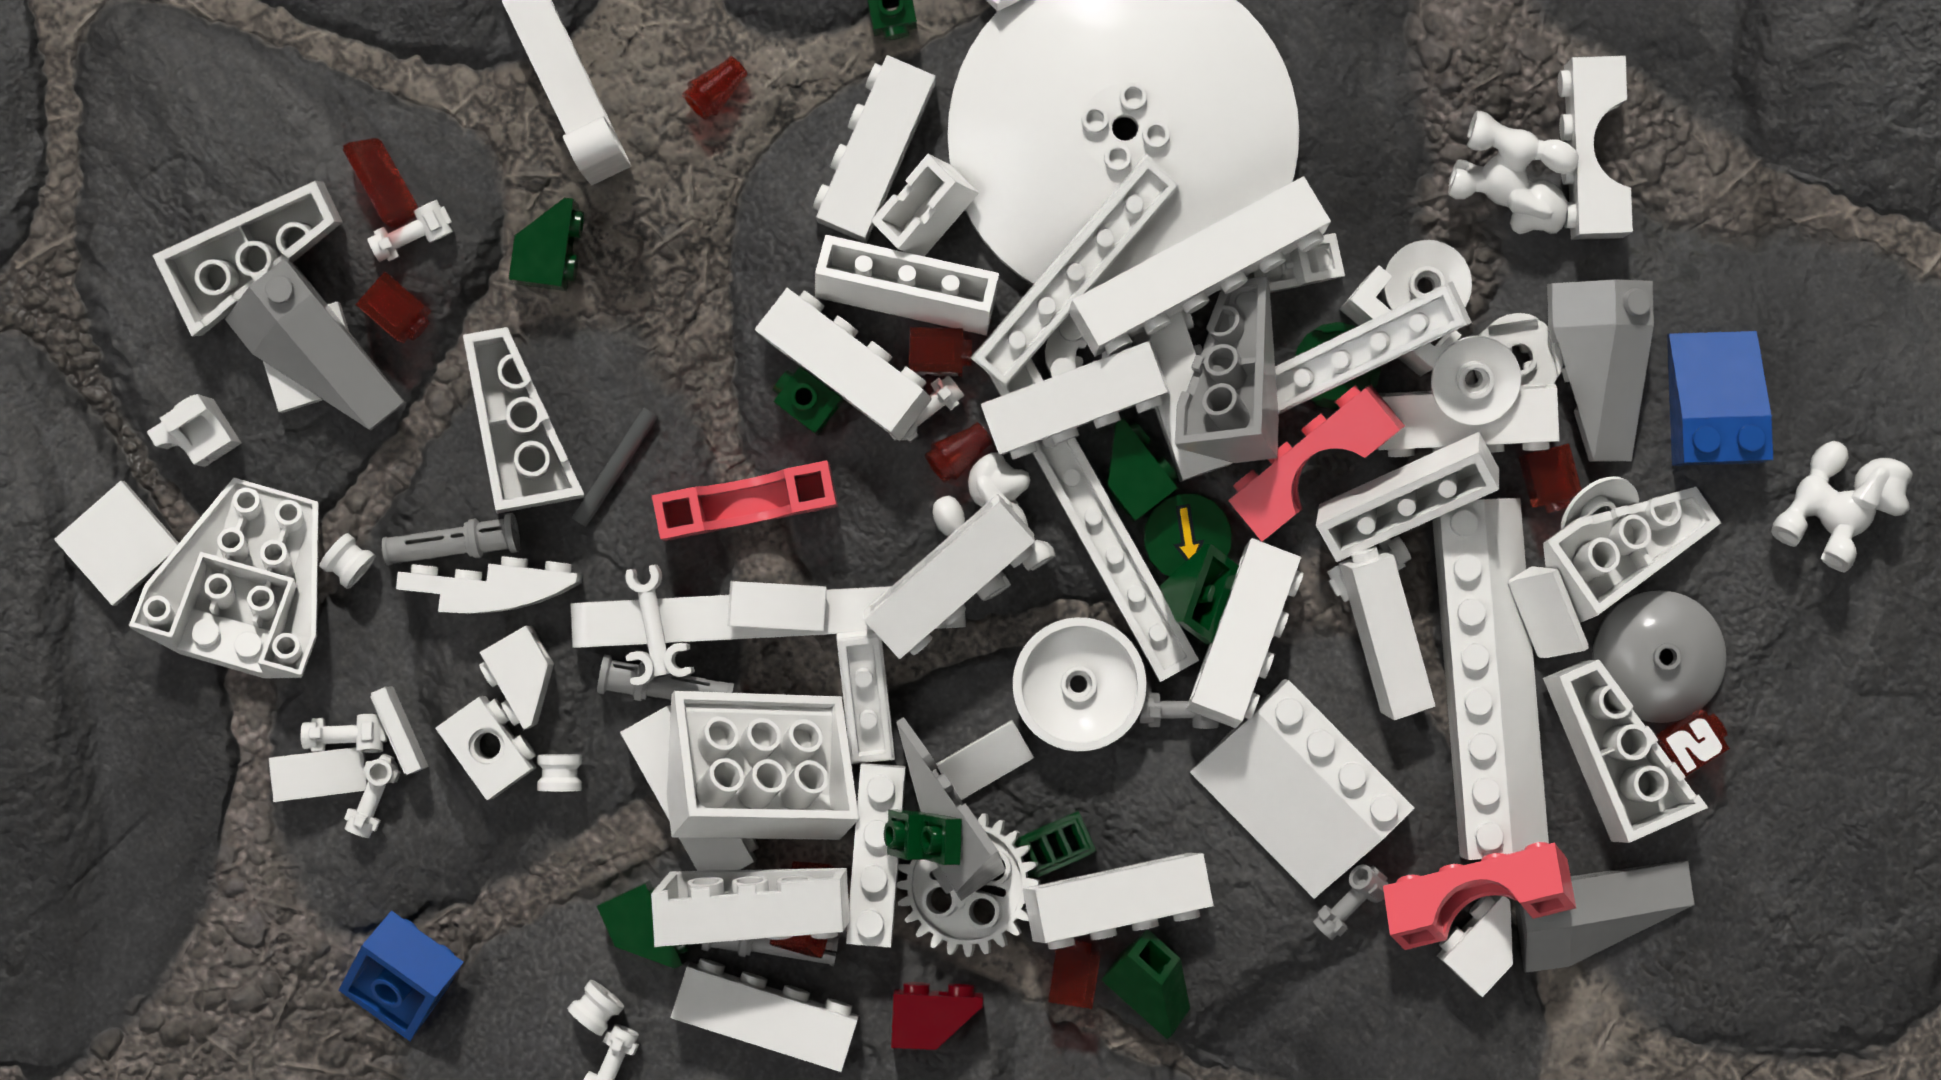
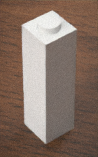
M1376 546L1351 553L1352 559L1340 562L1339 566L1380 712L1393 720H1397L1435 707L1394 555L1381 549L1378 550Z

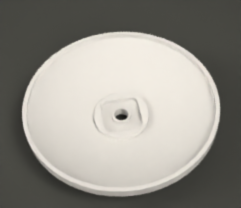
M1021 0L997 11L981 30L963 61L953 89L949 109L950 165L979 192L965 209L972 226L996 257L1016 275L1031 285L1036 283L1145 155L1149 156L1180 184L1177 190L1090 289L1092 290L1292 183L1299 149L1298 108L1289 74L1275 44L1262 25L1237 0ZM1122 117L1132 119L1137 125L1138 132L1136 136L1128 141L1118 139L1112 131L1113 123Z

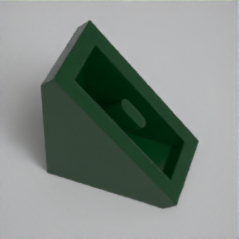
M1204 544L1160 585L1176 622L1205 644L1213 642L1239 565L1211 544Z

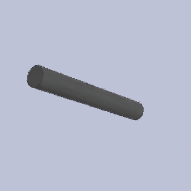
M646 408L642 409L575 511L572 519L587 527L658 419L657 415Z

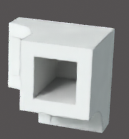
M199 394L192 395L174 406L173 410L160 417L161 423L147 431L156 447L169 449L180 446L194 465L206 467L242 444L215 400Z

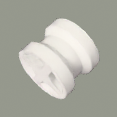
M346 533L327 551L319 567L325 572H334L339 577L340 584L349 589L370 568L376 555L370 550L360 549L356 545L355 538Z
M542 754L537 756V764L542 768V777L537 781V791H582V781L577 777L578 767L582 764V755Z
M590 980L584 987L585 994L580 1000H574L567 1009L582 1025L595 1034L602 1036L608 1028L607 1021L611 1016L619 1015L624 1005L608 989L596 981Z

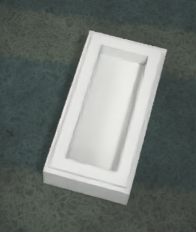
M384 687L372 692L370 698L404 774H413L429 767L394 687Z

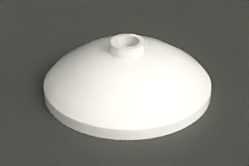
M1068 618L1044 627L1024 646L1014 668L1013 695L1023 721L1040 739L1064 750L1090 751L1115 742L1135 723L1145 701L1146 673L1137 649L1118 629L1096 619ZM1076 675L1083 676L1087 681L1085 690L1079 693L1074 692L1070 687V681Z

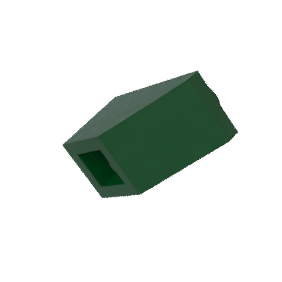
M564 197L514 235L509 280L515 285L567 291L568 281L576 280L578 255H573L572 252L574 237L581 238L584 212L578 211L579 204L574 199Z
M1122 418L1114 425L1106 488L1132 522H1134L1177 489L1173 480L1178 476L1163 456L1156 460L1145 447L1151 441L1137 422L1134 421L1128 425L1125 419Z
M650 880L597 905V909L615 947L674 969L687 961L683 953L689 951L688 944L654 947L651 893L655 888H653Z
M1148 929L1118 955L1101 979L1166 1039L1173 1035L1190 1010L1181 958Z

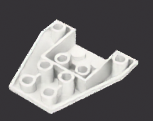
M233 478L144 585L129 627L181 655L261 678H302L317 638L318 501Z

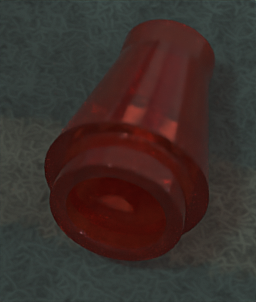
M729 56L721 64L687 83L688 89L682 93V96L689 107L699 117L706 120L711 115L717 116L741 81L748 76V73L737 59Z
M976 422L967 429L932 443L931 450L925 454V458L937 477L946 483L951 478L957 480L984 449L992 444V440L984 427Z

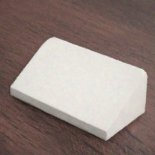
M1531 566L1509 580V588L1539 658L1585 651L1589 648L1558 569Z
M1010 720L936 764L939 772L946 775L962 800L1030 761L1034 756L1013 720Z

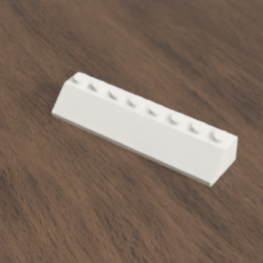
M1520 498L1475 500L1432 519L1460 857L1467 860L1482 859L1486 855L1493 853L1507 855L1523 851L1526 846L1532 843H1549L1533 646L1508 584L1511 578L1526 570Z

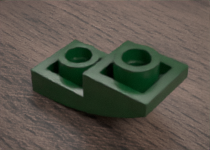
M888 810V822L884 827V842L887 846V855L905 860H927L942 865H960L962 819L917 811Z

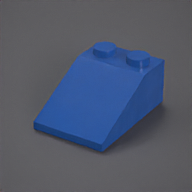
M1757 331L1667 334L1672 466L1748 464L1773 460L1772 415Z

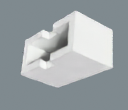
M927 154L905 181L908 184L899 195L893 194L871 220L897 249L924 257L979 194L952 165L930 154Z

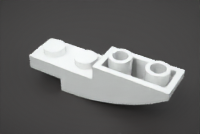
M502 556L501 565L488 564L487 581H481L482 572L456 569L455 578L437 576L438 567L412 564L411 573L398 572L396 589L440 594L438 612L494 613L523 608L561 595L581 584L583 574L571 573L572 564L546 561L545 570L527 568L528 559Z

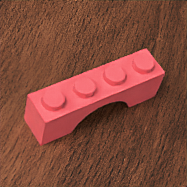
M1356 385L1335 401L1340 409L1326 419L1322 413L1301 429L1302 433L1306 436L1293 448L1288 442H1285L1278 448V457L1268 459L1272 465L1258 475L1253 469L1233 485L1238 493L1228 501L1261 542L1303 510L1298 491L1299 478L1305 464L1314 454L1327 449H1344L1366 458L1405 427L1372 385L1362 391Z
M827 460L786 468L753 478L652 495L659 536L664 541L838 507L831 467Z
M1546 842L1532 843L1526 846L1523 851L1507 855L1503 853L1489 854L1483 857L1481 861L1467 865H1446L1440 868L1439 872L1424 876L1406 875L1400 877L1396 883L1383 886L1390 936L1404 950L1447 940L1451 924L1457 914L1472 901L1485 896L1498 895L1511 898L1520 903L1532 919L1576 909L1568 859L1555 842L1550 844Z

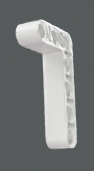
M502 0L564 129L565 135H563V139L581 174L592 186L630 168L631 164L552 0Z

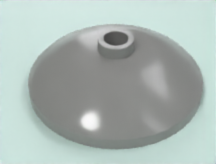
M1659 590L1633 595L1617 604L1606 615L1594 639L1592 659H1599L1632 703V709L1640 720L1667 723L1693 715L1713 698L1725 673L1726 647L1717 622L1701 604L1685 595ZM1665 648L1671 650L1673 654V660L1668 665L1662 664L1659 659L1660 652Z

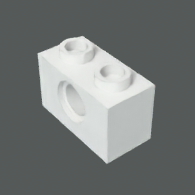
M481 696L435 729L485 799L491 800L537 768L531 760L536 754L521 734L515 738L505 724L509 721V718L499 701L495 698L489 701L486 696ZM486 733L496 735L500 741V751L494 758L485 756L480 750V740Z

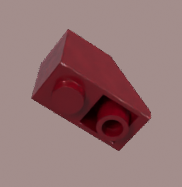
M903 983V989H894L891 1048L936 1050L983 1007V993L974 992V985L948 984L947 991H930L929 983Z

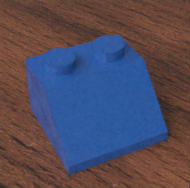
M391 910L361 946L338 991L411 1041L450 987L464 962L456 957L448 947L438 944L418 930L414 923L401 918Z

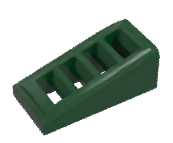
M1078 810L1019 836L1014 843L1018 848L1030 845L1029 842L1038 839L1047 863L1039 866L1032 848L1025 854L1028 862L1038 863L1036 868L1028 871V878L1035 879L1097 852ZM1069 825L1080 848L1074 851L1071 850L1062 828ZM1053 832L1064 854L1058 858H1055L1046 838V835Z

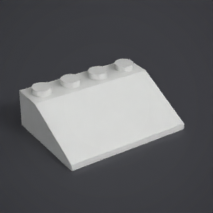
M1285 679L1256 706L1251 720L1244 718L1236 728L1229 732L1190 771L1214 798L1314 899L1380 843L1415 809L1289 680Z
M674 691L671 694L667 781L671 836L681 838L840 840L859 820L842 697Z

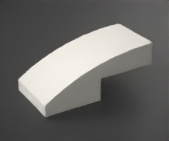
M1336 233L1323 235L1324 240L1306 252L1301 253L1299 248L1284 255L1286 261L1277 268L1267 273H1263L1260 268L1248 274V279L1267 276L1271 293L1345 276Z
M730 581L727 626L824 631L826 587Z
M356 747L269 758L273 802L365 791L368 783L363 771L366 764L365 753L357 752Z

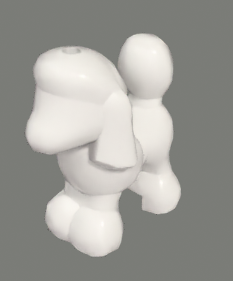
M1476 111L1469 126L1467 147L1475 151H1483L1494 147L1499 152L1485 166L1474 165L1462 159L1457 160L1449 179L1448 195L1455 199H1466L1475 192L1486 194L1494 203L1510 208L1513 213L1510 225L1512 230L1518 234H1524L1532 230L1545 231L1549 234L1560 231L1567 219V200L1563 192L1552 182L1546 180L1531 181L1528 179L1526 168L1531 161L1541 160L1549 169L1556 173H1572L1578 165L1579 155L1576 150L1568 143L1558 139L1538 140L1529 131L1508 128L1497 122L1488 113Z
M1831 441L1823 444L1813 454L1810 462L1811 471L1809 476L1800 482L1796 489L1793 503L1776 518L1771 533L1782 543L1795 547L1799 544L1808 528L1806 518L1810 516L1818 517L1826 530L1831 533L1821 559L1829 567L1845 573L1853 566L1857 555L1852 537L1861 534L1871 525L1876 510L1893 516L1904 515L1910 510L1906 490L1913 474L1910 468L1901 461L1892 458H1878L1859 469L1855 475V490L1838 492L1828 484L1829 478L1842 470L1849 457L1848 450L1842 443Z
M992 452L980 458L972 467L968 479L969 493L974 502L983 507L994 496L999 494L1028 526L1026 516L1015 499L1028 489L1031 481L1029 473L1022 469H1013L998 452ZM949 495L944 496L933 504L934 522L938 530L949 537L965 523L964 512L955 498ZM1035 540L1031 545L1034 549L1033 552L1022 564L1028 571L1041 567L1055 557L1053 547L1048 542ZM1002 571L997 574L1000 579L999 582L987 594L980 597L983 601L995 597L1011 586L1008 578Z

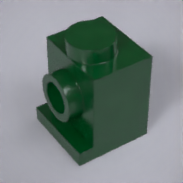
M868 0L874 37L883 35L884 40H896L909 36V30L917 29L913 0H898L899 6L893 11H888L883 7L884 0Z
M799 367L795 374L787 369L772 389L778 394L773 402L816 436H818L844 402L842 397L834 393L802 367ZM802 389L812 392L813 398L808 405H800L796 401V395Z

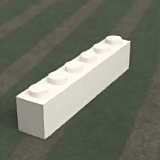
M1303 176L1072 300L1068 312L1094 357L1105 351L1111 356L1132 344L1130 338L1144 330L1148 335H1151L1165 328L1171 323L1169 317L1183 309L1186 314L1199 310L1210 301L1209 295L1223 289L1225 294L1238 289L1248 281L1246 277L1248 274L1260 268L1263 273L1277 268L1286 261L1284 255L1299 248L1301 253L1314 248L1324 240L1323 234L1331 220Z

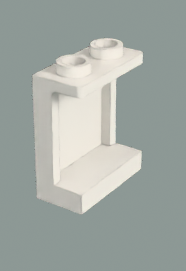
M1380 265L1377 266L1348 298L1340 310L1359 326L1391 311L1376 296L1393 276ZM1458 331L1451 332L1443 336L1435 346L1428 343L1398 359L1421 377L1427 372L1433 371L1440 354L1449 345L1457 341L1461 334Z

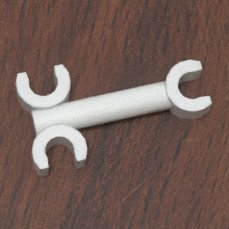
M658 565L649 566L651 578L645 585L638 581L636 569L626 571V583L632 590L638 592L649 653L636 651L626 655V661L641 660L645 664L644 674L630 679V683L633 685L647 684L652 681L654 676L671 673L673 676L684 677L695 672L694 667L680 668L675 663L676 654L680 651L690 650V644L677 643L666 650L655 590L662 581V571Z

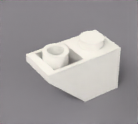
M526 625L482 650L480 654L484 662L479 664L488 683L492 687L498 685L506 700L501 705L514 726L520 723L523 729H530L538 724L554 663L533 626Z
M1493 895L1492 897L1485 896L1480 898L1470 909L1469 913L1473 917L1462 929L1458 926L1451 929L1447 940L1441 941L1439 944L1442 950L1437 957L1481 997L1513 965L1511 902L1505 896Z

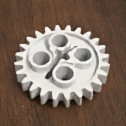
M986 813L981 814L978 822L999 851L1006 866V871L1001 879L992 880L986 885L1005 889L1006 895L1004 897L977 890L961 901L955 891L952 890L949 892L952 897L950 909L945 913L935 910L931 903L933 891L941 887L937 880L930 877V873L938 868L937 864L927 860H912L911 864L898 865L900 871L908 874L907 880L897 882L896 884L897 888L908 891V896L898 901V906L911 905L913 909L905 918V922L919 920L922 924L916 936L921 937L931 932L933 937L930 947L932 948L938 947L943 940L947 941V953L949 955L956 952L959 944L963 945L966 957L973 956L975 944H979L984 954L991 953L992 939L1001 947L1008 945L1004 932L1008 931L1013 935L1019 936L1022 932L1016 920L1029 921L1027 911L1024 909L1023 888L1041 884V881L1038 879L1028 878V871L1038 866L1037 862H1025L1023 856L1031 849L1030 845L1018 848L1014 845L1020 832L1013 831L1007 836L1002 834L1005 827L1004 820H999L992 828L988 827L989 817ZM980 898H985L994 905L995 915L989 923L979 922L974 916L973 907Z

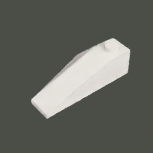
M1697 487L1655 497L1648 501L1629 506L1625 505L1603 513L1591 514L1575 519L1543 543L1545 568L1559 570L1578 620L1581 623L1601 614L1721 524V522Z

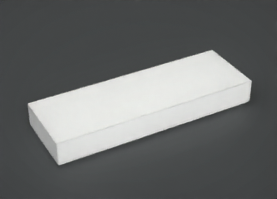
M873 630L837 633L836 639L851 764L895 760L882 640Z

